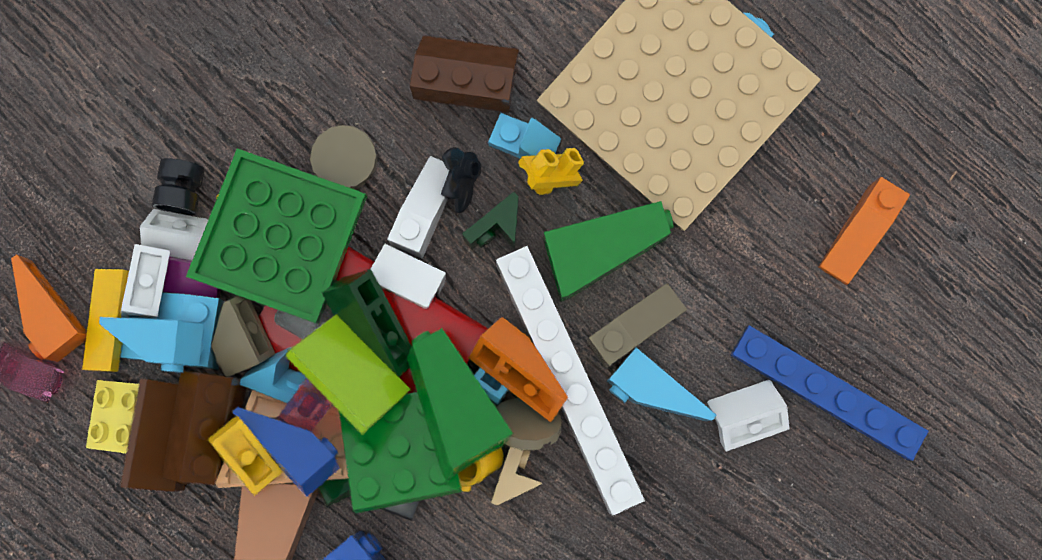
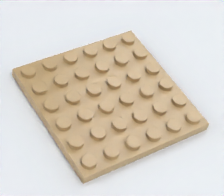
M625 0L537 99V102L651 203L662 201L664 210L669 209L673 222L681 230L685 231L815 88L821 79L728 0Z

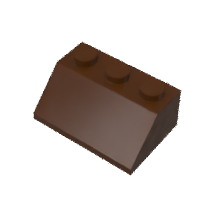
M423 36L415 53L410 81L413 99L509 113L519 49Z
M183 371L180 373L162 478L185 483L216 485L215 483L224 461L208 439L235 418L233 411L236 408H243L246 387L240 385L239 379Z
M140 379L120 487L177 492L185 491V486L190 484L162 478L178 384Z

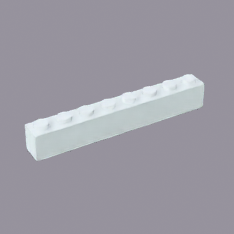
M528 246L496 259L497 269L528 337L568 396L561 409L609 514L613 516L645 501Z

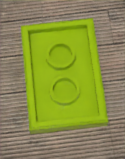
M337 315L333 316L292 347L286 354V357L361 434L366 432L411 390Z

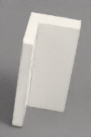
M153 209L140 226L141 245L170 250V257L193 260L209 219Z
M134 245L121 308V318H129V315L157 319L170 250Z
M384 244L371 267L381 288L424 309L430 306L435 294H440L445 285V272L387 244Z
M770 380L725 394L707 402L708 408L716 414L714 419L717 422L720 442L725 451L790 429L787 405Z

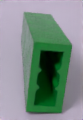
M662 201L544 232L543 241L560 302L570 299L665 241L671 234L670 229H673L674 226L669 209L664 210Z
M441 328L432 334L426 331L418 335L412 341L407 360L442 474L448 480L504 446L513 432L444 330Z

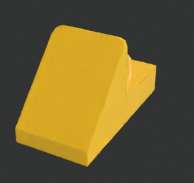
M238 416L208 439L223 458L226 465L254 496L283 472Z

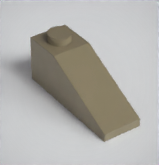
M666 283L594 333L586 342L607 369L687 311V308L669 284Z

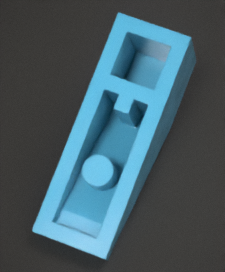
M100 317L99 324L144 361L160 363L161 371L183 372L184 366H199L204 324L180 320Z
M637 348L632 350L607 380L612 385L609 391L623 403L630 400L634 404L703 421H712L716 417L713 411Z

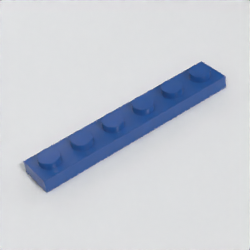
M750 325L745 328L730 355L908 461H913L929 432Z

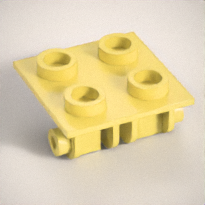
M97 380L86 448L119 453L127 452L139 384Z

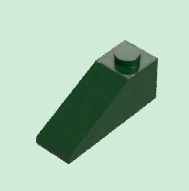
M371 269L345 276L322 292L333 315H337L398 377L410 368L407 356L412 345Z

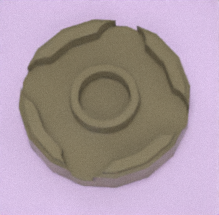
M339 125L327 129L318 136L311 149L310 161L313 172L317 177L355 190L363 186L370 176L372 177L377 165V154L373 142L365 132L354 126Z
M519 397L506 400L496 407L513 432L506 443L510 447L532 451L543 449L544 444L551 442L550 445H552L561 434L562 421L559 413L550 423Z

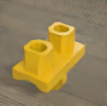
M566 148L562 154H555L550 149H543L537 155L522 156L518 161L519 166L528 175V185L539 195L549 194L554 188L578 186L582 182L578 170L582 167L584 161L576 148Z

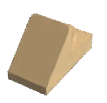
M509 448L491 501L492 504L499 505L542 484L540 481L516 473L518 467L525 469L531 450Z

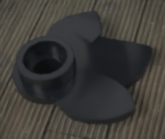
M452 147L442 155L443 163L447 170H449L441 195L446 198L455 199L456 213H462L471 203L474 182L481 173V163L475 153L463 152L459 148Z

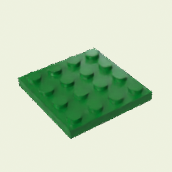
M237 148L186 277L319 324L327 303L322 292L335 283L367 195Z

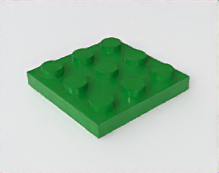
M417 392L406 394L363 434L339 411L352 507L355 514L462 492L459 474L448 480L442 474Z

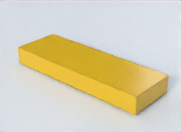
M95 269L82 370L119 371L122 342L102 327L99 321L100 317L121 318V308L129 274L127 270Z

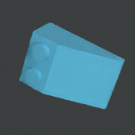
M162 293L157 319L204 324L199 366L188 367L218 370L219 365L216 362L215 353L211 345L223 302L225 301L212 297ZM129 315V318L151 319V318H145V317H139V316ZM122 343L120 358L144 361Z

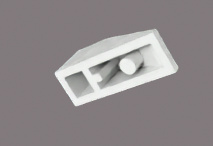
M431 156L429 157L403 203L387 239L393 248L420 259L424 257L448 201V198L441 195L449 173L443 161Z

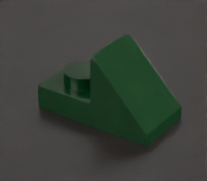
M515 191L462 233L463 240L471 250L478 245L480 248H483L496 237L494 233L496 230L515 249L519 196Z

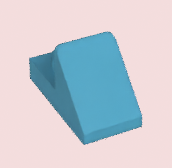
M500 113L488 141V146L521 158L522 156L537 155L543 149H550L556 154L561 138L536 119L531 118L528 124Z
M291 347L253 366L240 379V385L300 409H303L318 391L301 372L289 369L290 360L286 357V354Z

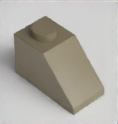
M236 296L223 302L211 347L215 353L217 364L222 368L225 376L229 377L260 364L276 353L251 300Z

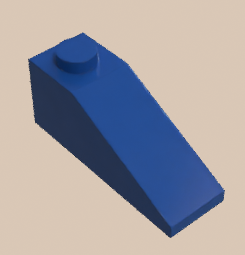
M239 407L233 411L234 416H238L245 423L281 470L306 497L340 469L335 458L338 451L327 438L324 437L322 440H319L311 431Z

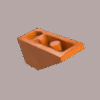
M883 177L878 178L869 185L818 268L848 285L891 227L910 194Z
M16 254L11 258L23 332L31 342L28 346L39 359L59 362L86 341L87 331L33 261Z
M503 317L497 320L480 336L469 359L551 423L568 399V396L531 339Z

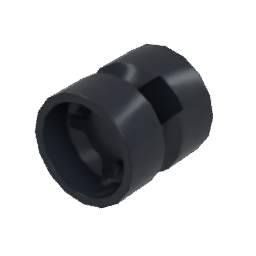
M161 159L157 175L161 185L155 187L152 207L183 215H196L199 195L195 192V189L202 186L205 168L185 160ZM175 183H181V186H177Z

